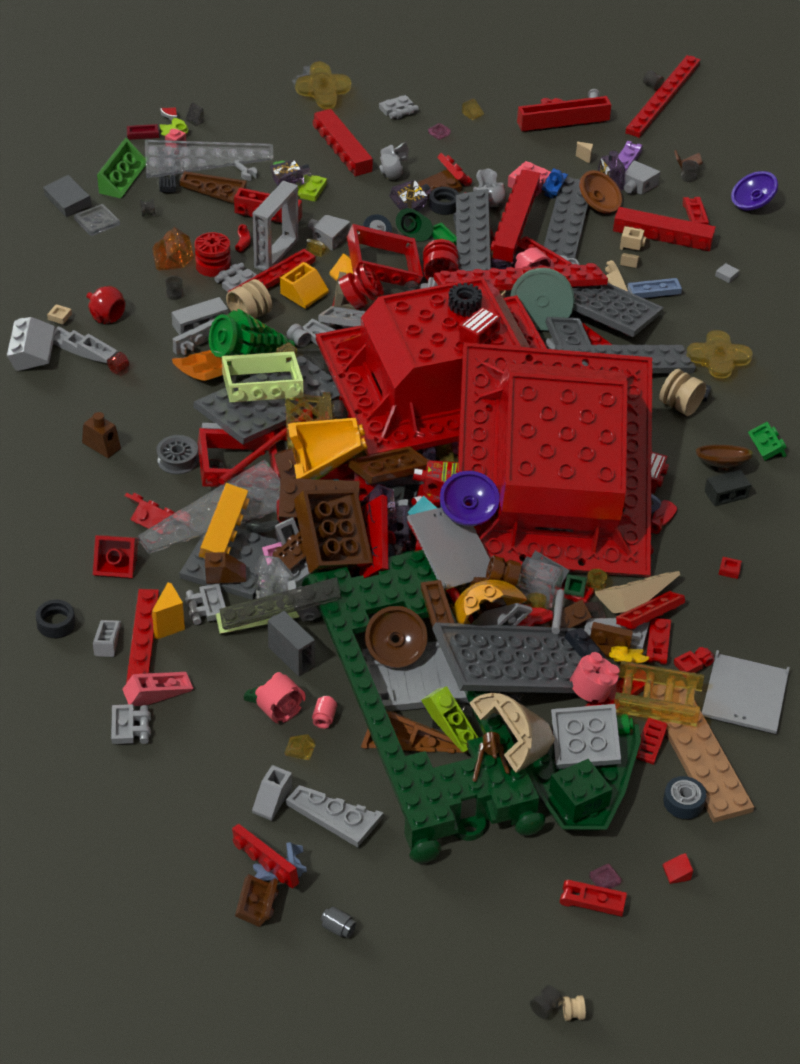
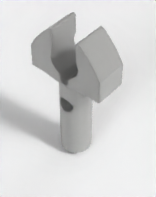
M239 161L234 162V166L241 171L242 179L251 181V175L257 178V169L255 167L248 169Z

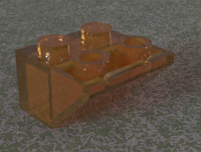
M176 227L168 231L152 248L156 269L159 271L183 268L194 258L190 237Z

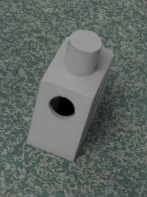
M634 160L624 174L623 185L625 192L631 193L633 191L640 195L648 192L658 185L660 171Z
M325 215L319 221L311 219L308 228L313 230L314 241L333 251L347 238L350 231V221Z

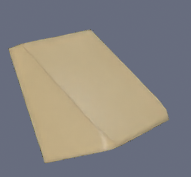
M577 142L576 157L590 163L593 144Z
M623 253L620 265L637 268L640 256Z

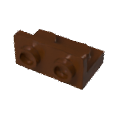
M300 531L296 535H291L282 547H277L272 554V564L274 566L279 564L288 573H291L306 560Z
M593 622L590 638L606 657L611 658L609 653L612 647L625 646L630 649L633 631Z

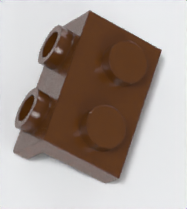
M248 874L244 879L235 917L258 927L266 920L269 921L274 912L272 903L279 892V889L276 888L278 879L273 878L268 883Z

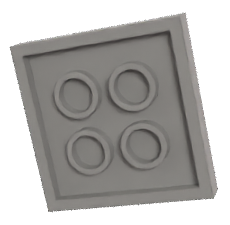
M615 704L551 709L553 735L555 738L556 769L568 768L586 759H589L594 766L621 764Z

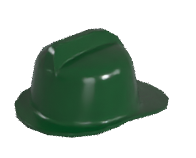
M405 208L397 214L395 219L396 227L402 234L415 238V241L418 242L425 241L432 235L433 225L426 216L411 208Z

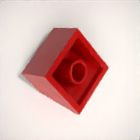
M95 535L93 575L133 578L138 555L139 538Z

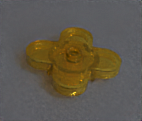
M321 61L314 62L310 66V76L299 77L295 84V90L298 94L315 98L317 105L324 109L333 108L337 102V94H345L351 88V80L348 76L332 74L329 65Z
M713 330L707 334L706 343L690 344L687 348L686 356L692 362L708 367L709 373L712 376L727 378L731 376L735 365L749 364L753 353L745 345L731 344L730 336L726 332Z

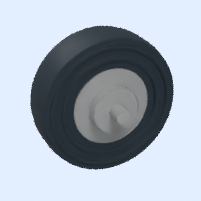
M370 215L362 225L392 233L390 221L382 215Z

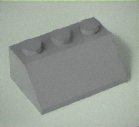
M33 317L20 318L14 321L7 357L16 371L49 364L56 331L54 325Z

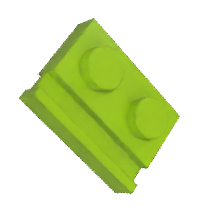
M305 173L298 183V196L301 199L315 202L327 185V178L314 175L310 177Z

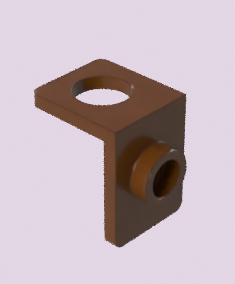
M677 150L674 151L683 172L703 163L700 153L681 160Z

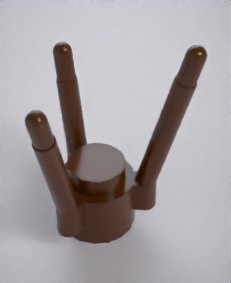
M496 732L485 733L483 735V743L479 744V754L474 770L473 782L477 781L485 751L487 754L492 755L494 759L497 758V753L499 752L506 774L510 773L504 756V747L500 741V735Z

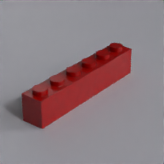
M607 96L519 106L517 123L521 131L566 125L572 126L574 124L603 122L610 120L612 104Z
M328 109L314 113V128L318 130L321 137L334 150V153L345 163L348 170L354 176L372 172L373 158L333 110Z
M619 207L614 219L613 231L623 233L625 226L644 230L643 237L710 251L716 227Z

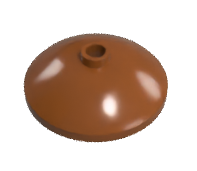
M591 170L581 177L579 183L580 191L590 207L602 213H613L618 210L622 203V195L617 184L608 175L600 171Z

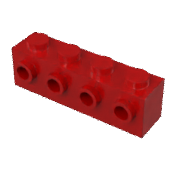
M239 188L234 196L235 213L253 217V212L270 194ZM298 200L299 223L302 218V200ZM282 208L271 218V221L282 223Z

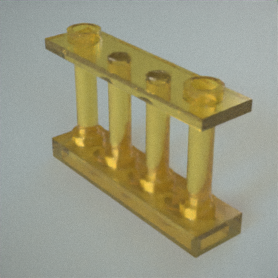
M621 661L619 677L625 679L622 693L616 692L615 695L616 713L697 727L700 707L694 706L695 691L702 690L704 675ZM633 680L645 682L643 697L631 695ZM654 683L666 685L664 701L652 699ZM675 687L687 689L685 704L673 702Z

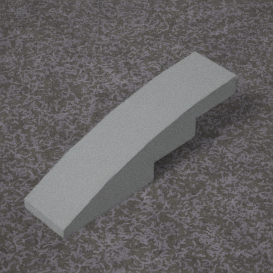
M59 326L56 328L53 344L73 354L107 363L117 354L116 349L89 333L83 336L75 330L69 333Z

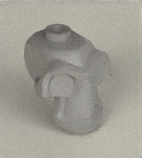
M407 142L401 143L396 148L393 145H389L380 150L382 165L379 167L382 175L385 174L387 179L396 180L403 174V166H401L400 162L408 159L409 148L407 147Z
M488 168L478 170L476 178L479 186L474 187L473 191L488 189L490 207H498L505 200L504 183L496 182L497 173Z

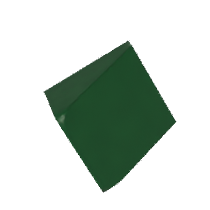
M567 574L564 588L565 594L583 597L587 578Z

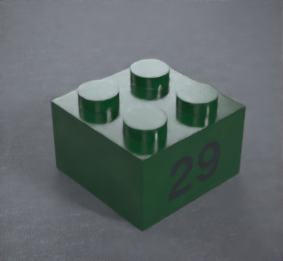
M589 759L552 774L549 792L572 822L610 806L613 790Z

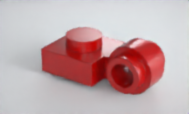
M700 647L696 650L695 654L690 650L675 658L674 665L685 677H688L703 669V665L706 667L710 666L714 662V655L708 648Z

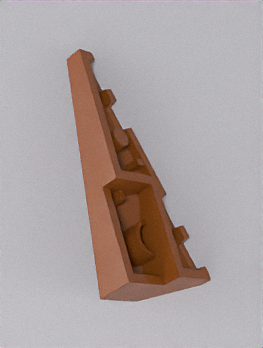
M385 709L402 750L469 753L468 750L461 752L445 733ZM367 728L361 747L376 748Z

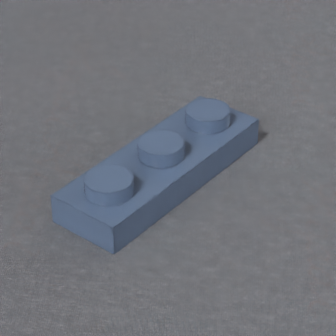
M677 278L628 283L627 287L630 293L641 298L681 294L682 291Z

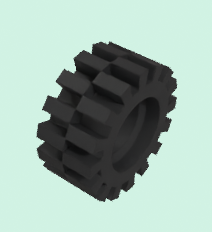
M458 283V287L454 285L449 290L448 306L450 310H454L456 314L460 312V315H463V313H466V316L470 315V313L473 314L481 308L482 291L478 289V286L473 287L471 283L470 285Z

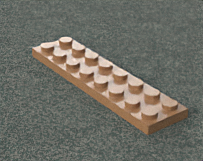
M683 678L645 687L644 695L658 721L668 724L666 736L688 777L698 780L706 789L707 797L704 806L713 823L752 813L754 806Z

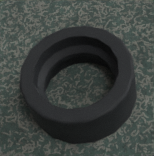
M437 187L433 189L429 197L430 209L440 215L455 213L456 195H459V192L450 187ZM447 199L450 200V202H441L438 200Z
M59 599L44 602L36 611L37 629L42 635L49 638H61L68 635L75 627V614L71 604ZM52 614L67 616V619L58 624H50L44 621L47 616Z

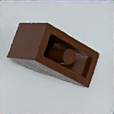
M226 552L205 553L206 584L246 582V565Z

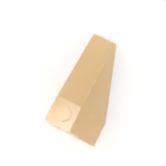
M667 572L647 577L643 580L628 582L625 585L595 591V594L612 613L622 614L652 599L676 579L680 572Z

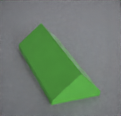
M127 138L121 142L97 174L100 194L121 198L148 162Z

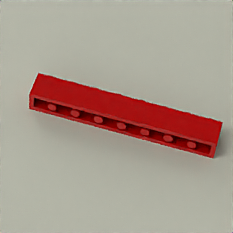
M522 169L520 175L516 176L512 193L509 195L505 212L502 214L498 231H496L494 241L491 244L494 259L513 261L539 188L541 173Z

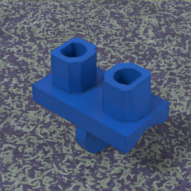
M553 168L542 186V190L545 191L544 195L549 198L557 195L568 174L561 173L560 170Z

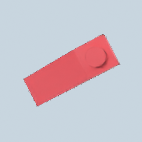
M187 672L133 674L122 690L128 704L142 706L193 690V686Z

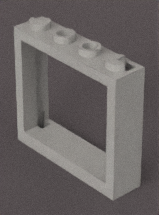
M282 181L253 212L254 268L262 271L276 265L298 241V185ZM282 208V235L272 245L271 218Z

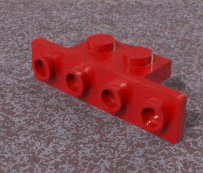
M133 493V495L125 494L127 499L138 504L130 519L132 522L163 537L167 534L173 521L190 530H194L195 527L190 523L191 520L183 515L177 517L174 515V511L166 507L162 510L158 508L159 504L151 500L145 502L143 501L144 498L136 493Z

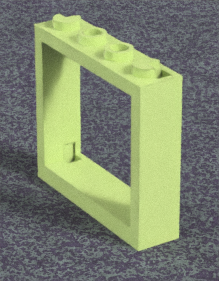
M294 351L222 356V373L229 402L303 397V378ZM288 357H291V358H292L291 361L286 362V358H288ZM228 361H231L230 366L227 365ZM290 371L292 380L232 384L230 375Z

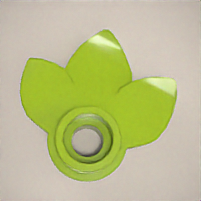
M173 118L170 125H159L162 131L161 135L163 136L167 135L171 129H178L186 134L188 133L187 125L178 118Z

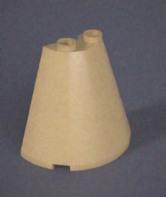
M488 693L480 695L470 702L480 720H486L492 713L501 715L517 738L518 742L504 754L515 773H518L546 755L555 741L549 724L543 718L509 696L499 693Z

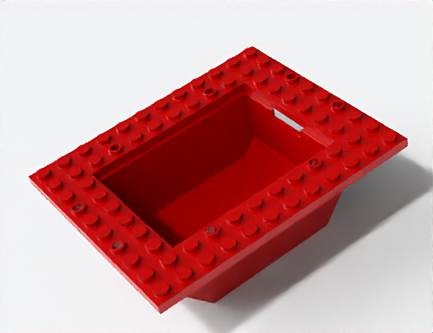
M484 277L378 297L361 316V326L316 334V342L350 418H356L358 425H363L365 435L362 438H365L368 449H365L367 456L409 446L414 450L459 441L462 352L464 343L459 340V326L463 321L471 317L472 313L466 316V313L460 315V312L456 314L454 310H450L448 306L449 290L454 285L458 287V283H461V285H464V283L470 285L471 283L473 287L478 286V289L482 291L481 308L485 307L501 316L500 331L484 344L547 349L517 295L503 298L499 290ZM529 357L525 358L527 361H532ZM372 373H374V375H375V377H376V379H377V381H378V384H379V386H380V388H381V390H382V396H381L380 391H379V389H378V387H377V385H376V383H375V381H374V378H373V376H372ZM489 407L486 408V410H487L488 412H491V411H492L491 408H489Z
M464 342L462 352L458 472L476 471L482 473L495 483L499 491V506L494 516L487 522L474 526L489 558L491 559L494 555L504 558L505 562L508 560L520 562L521 568L525 569L533 553L537 551L570 570L569 572L650 577L652 357ZM529 357L532 361H527L525 358ZM582 362H587L588 366H584ZM489 407L492 411L488 412L486 408ZM535 527L572 529L573 532L537 530ZM519 557H525L526 561H520ZM578 561H583L584 566H580Z

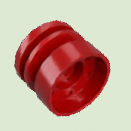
M209 232L196 238V270L204 276L215 277L219 272L230 269V240L227 236L221 233Z
M437 239L425 246L423 251V271L427 280L430 277L434 278V273H440L441 271L457 272L459 270L458 249L454 243L445 239Z
M366 263L362 264L360 268L354 269V275L349 272L339 279V285L344 296L357 310L367 305L369 299L375 300L376 296L380 297L384 294L379 278Z

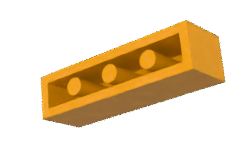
M229 483L225 484L200 547L199 557L205 559V553L212 552L230 553L231 547H228L230 541L234 542L237 534L235 527L236 525L240 526L244 516L241 514L242 509L246 510L250 499L247 498L248 490Z

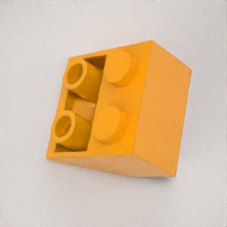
M305 262L280 277V294L305 309L329 293V289L317 269Z

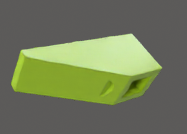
M448 687L436 689L421 699L431 718L460 751L465 752L468 750L467 741L476 739L478 736Z

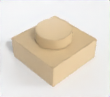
M56 304L47 314L48 320L64 324L72 315V310Z

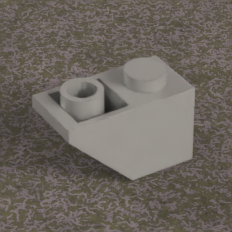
M274 765L271 766L261 782L252 813L272 821L292 789L291 772Z

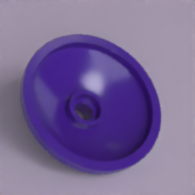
M759 171L751 173L734 186L731 193L732 202L737 208L742 210L761 208L776 195L779 187L778 180L770 172Z
M476 471L458 472L449 477L441 488L440 505L443 512L449 519L460 525L477 526L483 524L494 516L499 506V491L495 483L486 475Z

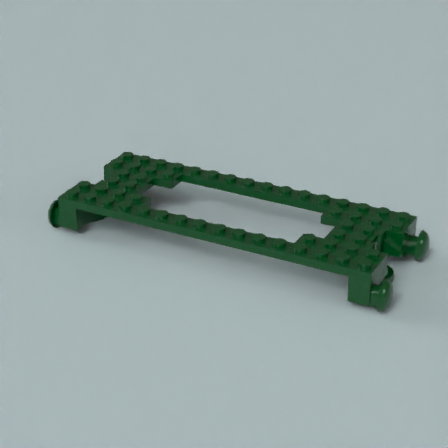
M423 550L407 551L401 555L388 557V570L380 571L376 576L364 578L362 575L351 578L347 567H342L316 574H308L301 584L304 592L311 595L321 611L405 817L404 835L411 850L409 857L418 864L428 863L438 857L441 850V845L437 842L438 838L454 834V836L461 840H476L484 834L486 821L490 820L491 824L510 820L511 825H515V831L523 836H531L543 829L546 820L543 814L537 813L539 796L526 768L515 773L507 761L510 773L506 774L499 752L496 759L492 755L487 754L486 751L484 752L477 781L473 782L474 770L479 754V744L483 743V737L467 741V748L472 758L434 768L426 751L407 756L403 753L354 634L366 632L370 621L368 618L369 614L377 613L391 606H404L414 611L421 619L429 617L421 591V582L435 581L437 579ZM450 608V611H451V614H452L454 623H457V621H456V619H455V617H454V615H453V613H452V610H451V608ZM464 691L469 703L480 695L490 693L489 691ZM472 708L483 734L487 732L498 733L501 744L504 747V753L514 746L501 715L492 713L486 720H480ZM476 798L475 816L460 819L461 801ZM471 826L474 827L476 830L473 832H468L465 830V828Z

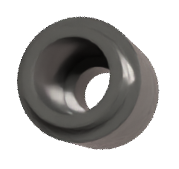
M334 906L330 909L327 908L321 916L322 927L341 938H349L357 924L352 916Z

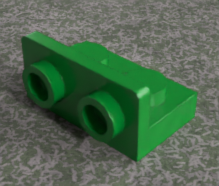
M768 422L748 431L750 438L764 461L778 453H781L783 457L787 456L784 451L787 448L782 438L778 440L779 434L774 426L770 427Z

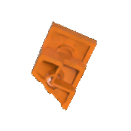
M211 350L190 354L185 358L172 359L173 364L188 376L199 380H209L223 375L222 358L216 357L212 354Z

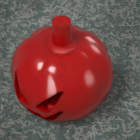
M100 287L95 293L89 292L86 296L90 299L88 304L90 314L98 323L104 321L103 324L116 322L124 313L125 299L123 294L115 287Z

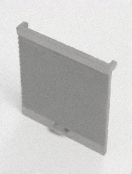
M441 507L407 516L412 529H414V533H416L415 536H417L421 547H423L422 550H424V554H426L429 564L433 568V572H435L434 575H436V579L441 580L444 590L471 583L474 577H486L490 558L474 526H464L455 523L446 516Z
M717 650L702 710L703 716L776 734L790 667H787V669L722 655Z

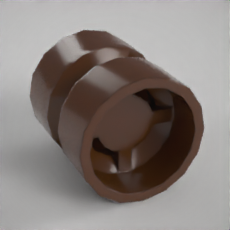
M493 555L487 566L486 580H500L516 586L521 572V563L513 560L505 562L504 558Z

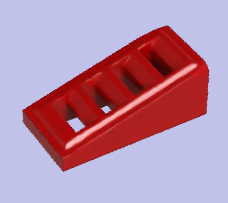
M652 718L647 719L640 737L641 742L636 759L654 765L666 735L667 723ZM643 749V750L652 752L653 754H649V753L643 752V751H641V750Z

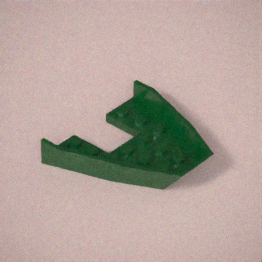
M634 724L633 735H618L621 764L596 766V769L613 789L610 806L572 822L549 792L551 775L563 770L555 768L553 745H551L546 755L526 767V771L539 799L560 828H608L625 795L640 746L639 724ZM510 729V736L515 745L518 740Z

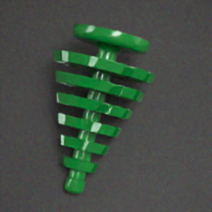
M237 309V311L233 310L228 315L220 314L212 322L209 331V347L212 354L216 357L285 352V350H293L295 347L293 340H288L285 335L278 333L275 329L270 328L240 309ZM231 361L227 362L228 366L231 365Z

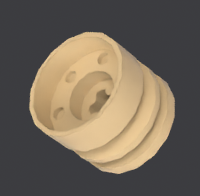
M256 279L243 284L242 287L239 286L229 291L226 296L230 312L240 309L256 319L272 309V300L268 290L263 283Z
M675 369L665 380L659 399L660 402L667 404L669 407H675L677 411L690 416L701 404L707 386L705 382L695 377L690 378L688 373Z

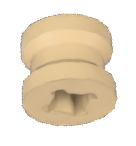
M583 995L572 999L569 996L563 997L562 1006L565 1021H570L572 1018L585 1020L586 1011Z

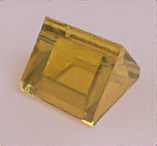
M307 239L306 250L313 255L322 257L327 250V246L323 242Z

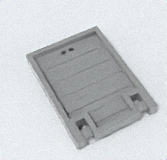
M438 641L427 642L421 657L413 664L403 668L386 667L378 663L370 655L368 649H362V655L385 709L400 711L425 708L421 699L436 689L445 686L448 687L458 704L469 703L465 692L459 690Z

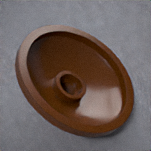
M706 445L696 449V455L699 459L708 465L718 467V470L722 471L740 466L749 461L753 454L750 449L734 445Z
M391 606L378 611L370 619L365 632V642L370 655L378 663L390 668H403L416 662L423 654L427 644V630L423 620L414 611L406 607ZM397 636L399 642L394 643L391 638Z

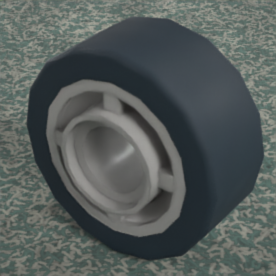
M688 776L673 778L667 783L665 788L664 806L675 817L681 819L697 817L703 811L705 805L706 789L702 783Z

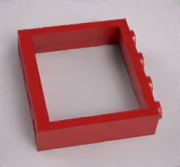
M352 224L347 235L353 275L354 269L360 268L361 264L366 263L382 282L413 289L418 288L423 274L415 238ZM359 244L405 254L408 271L363 261Z
M199 428L197 443L202 486L225 487V484H220L218 480L231 470L209 468L207 448L257 450L274 437V431L248 443L241 444L223 429ZM276 444L267 449L269 450L271 470L243 469L226 483L240 488L278 489L280 474L274 456L277 453Z

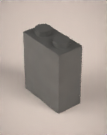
M285 611L272 616L268 620V647L298 677L314 668L315 639Z

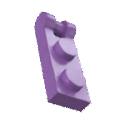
M631 141L626 142L625 147L617 157L620 172L625 173L634 160L636 161L643 145H636ZM614 161L612 164V170L617 171L616 163Z

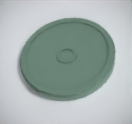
M535 268L525 272L513 285L510 297L516 295L519 297L535 328L542 331L548 330L545 323L547 317L569 318L575 303L574 292L570 282L561 273L550 268Z

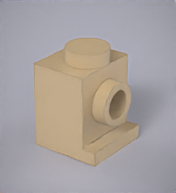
M625 226L621 237L620 249L623 250L625 247L632 250H640L641 247H644L646 237H643L644 230Z

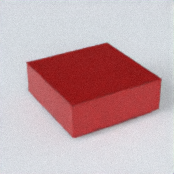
M722 557L718 575L738 579L742 561Z

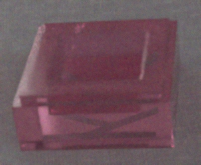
M438 123L429 128L428 133L440 140L450 135V129Z
M609 863L590 872L589 877L596 886L612 889L621 884V878Z

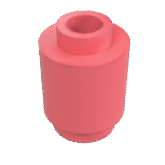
M324 696L317 699L312 719L313 724L318 728L326 729L333 722L338 705L332 697Z

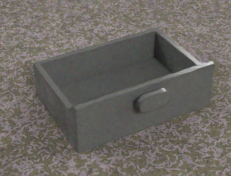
M69 175L43 187L45 196L65 217L86 207L92 208L90 196Z

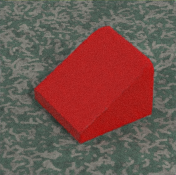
M686 853L662 865L669 884L689 881L692 878L693 869Z

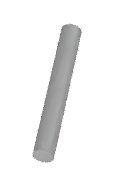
M562 589L557 590L552 623V633L554 634L560 632L565 594Z

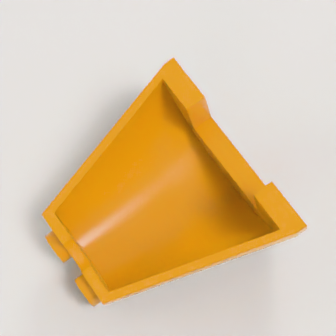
M356 418L288 424L290 439L295 447L298 464L294 465L296 479H320L358 453L368 449L365 438H362L365 435L363 425H358Z
M485 580L475 583L463 591L456 600L452 613L457 623L470 624L468 620L469 615L480 610L479 605L487 600L492 603L502 597L506 605H511L515 603L522 604L527 601V598L512 584L500 580Z

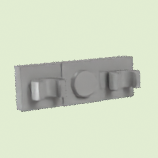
M214 319L172 338L173 352L176 355L180 353L186 355L187 350L194 351L195 347L207 342Z

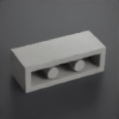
M220 297L171 312L172 326L181 335L215 319L220 314L228 315V308Z

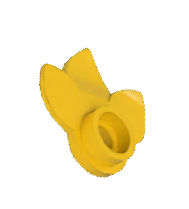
M615 646L611 648L609 657L614 658V661L617 662L633 661L635 663H643L649 660V656L641 655L644 652L643 649H628L625 646Z

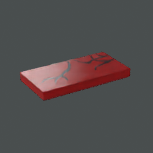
M380 495L361 507L373 561L371 565L359 567V576L363 575L364 578L376 576L380 571L388 570L387 496Z

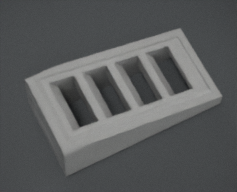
M100 621L93 642L95 656L113 657L115 655L121 621Z

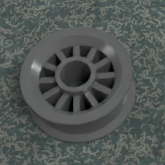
M168 436L157 445L158 465L167 473L184 474L193 470L198 464V445L188 436Z

